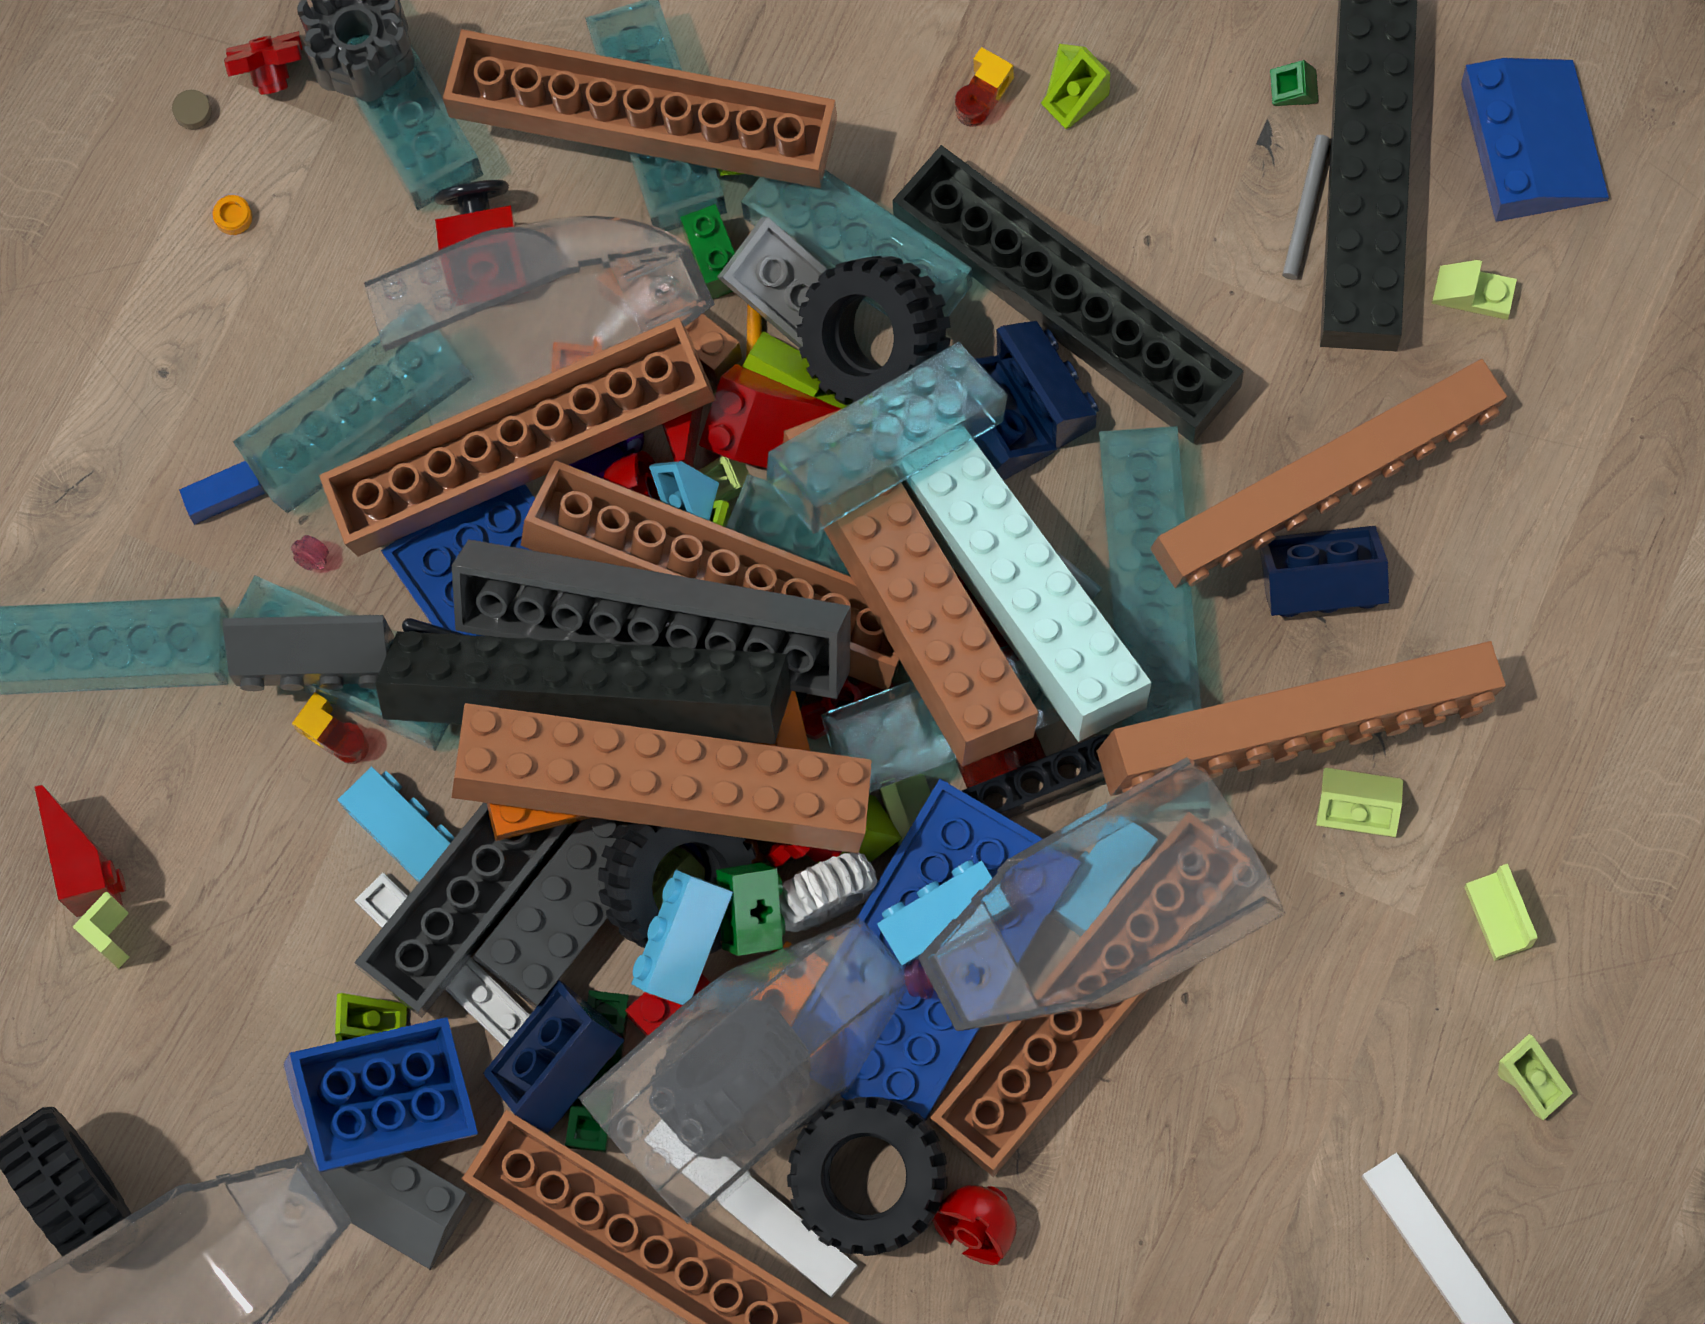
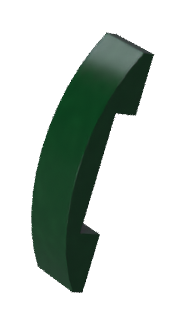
M589 990L587 1003L611 1023L624 1041L618 1047L615 1054L591 1080L589 1086L573 1102V1106L570 1109L565 1146L572 1149L606 1152L620 1080L628 1017L625 1010L629 1006V995Z

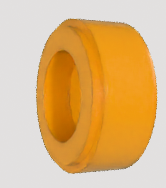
M225 196L218 200L213 208V219L218 229L225 234H241L249 228L252 222V211L247 201L240 196Z

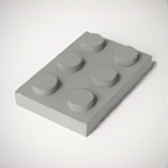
M762 217L717 278L800 348L803 347L802 337H797V325L802 324L803 319L798 314L801 303L809 301V298L806 297L807 290L812 283L819 282V275L826 271L827 268L769 217Z

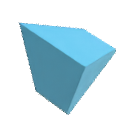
M682 461L656 463L649 466L661 502L710 521L719 482Z

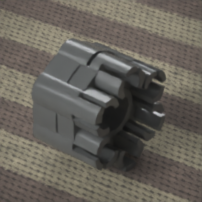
M300 0L297 12L306 33L304 40L306 46L304 49L315 77L323 89L337 91L341 94L370 102L380 98L384 91L395 85L401 77L408 75L414 68L415 58L411 49L408 23L400 0H311L313 4L311 8L307 0ZM369 35L368 39L360 44H347L355 36Z

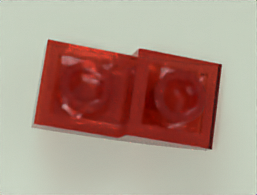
M1036 731L1031 739L965 766H961L956 756H954L967 788L1046 757Z

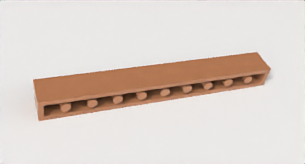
M1480 359L1157 537L1150 550L1174 588L1186 582L1190 587L1194 586L1210 575L1208 570L1219 564L1222 568H1226L1243 557L1241 552L1253 546L1255 550H1259L1268 545L1276 538L1274 533L1284 528L1288 532L1299 528L1308 521L1307 515L1316 510L1320 514L1328 512L1341 502L1339 497L1348 492L1356 496L1368 489L1373 484L1371 480L1383 474L1385 478H1388L1405 467L1403 462L1413 456L1417 461L1427 457L1437 449L1435 444L1447 439L1449 443L1456 441L1469 431L1467 428L1469 425L1477 421L1480 425L1490 422L1501 413L1498 408L1506 400L1507 395L1484 360Z

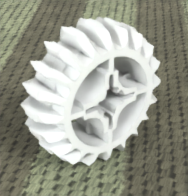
M843 853L838 857L833 856L826 861H820L812 867H807L805 871L795 874L792 879L785 881L779 901L780 913L784 917L786 931L799 932L801 930L806 931L812 927L817 928L821 924L840 917L864 903L878 883L876 872L866 856L860 853Z

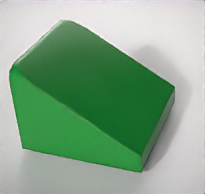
M1301 60L1270 69L1272 104L1274 106L1318 103L1317 72L1308 62Z

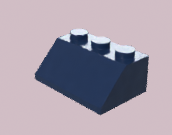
M1037 321L1003 325L996 329L997 355L1056 449L1096 428V413L1099 412L1098 406L1092 395L1088 391L1083 394L1076 382L1079 381V377L1073 365L1068 360L1065 362L1061 360L1056 352L1059 349L1058 343L1049 329L1043 331Z
M998 355L950 362L936 376L935 381L928 388L923 389L928 398L937 393L941 395L1003 480L1048 457L1057 450Z
M1376 526L1275 536L1276 538L1271 543L1260 549L1265 594L1271 616L1293 617L1299 613L1312 611L1331 613L1340 608L1349 607L1369 609L1376 607L1378 604L1389 603L1388 560Z
M558 980L483 1074L516 1116L548 1134L555 1124L563 1118L565 1112L582 1091L589 1086L591 1080L605 1063L615 1054L624 1039L604 1016L565 983Z

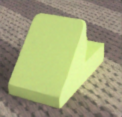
M1480 260L1442 265L1439 268L1432 304L1508 320L1517 279L1481 272L1482 261Z
M1530 1034L1499 1061L1498 1076L1514 1086L1534 1115L1542 1120L1546 1119L1573 1094L1534 1036Z

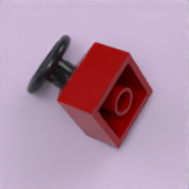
M483 180L464 183L442 189L434 195V201L439 205H459L460 215L435 219L438 249L453 307L529 293L525 263L511 205L490 209L488 199L503 195L509 190V184L504 180Z

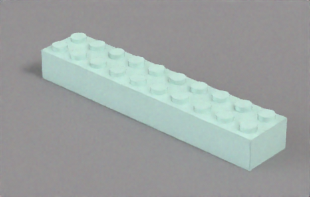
M937 393L872 423L871 433L945 557L1079 742L1146 709L1152 682L941 395Z

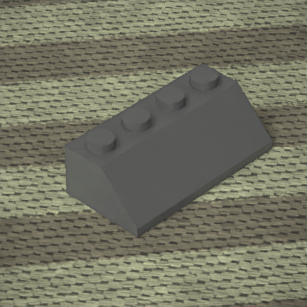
M383 615L223 618L228 673L234 684L240 686V689L245 691H262L264 686L280 685V688L290 691L302 690L304 685H319L323 689L337 690L342 689L344 684H359L362 688L376 689L375 681L395 638Z
M308 1145L292 1187L294 1190L429 1270L432 1269L473 1201L467 1192L402 1154L318 1173Z

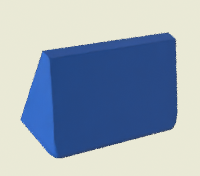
M251 459L179 489L188 515L194 525L265 494Z

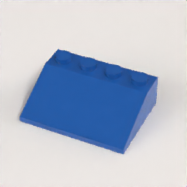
M1500 58L1465 66L1461 87L1495 222L1608 201L1609 196L1573 60Z
M448 1017L291 1052L283 1064L292 1101L318 1173L460 1140L478 1134Z

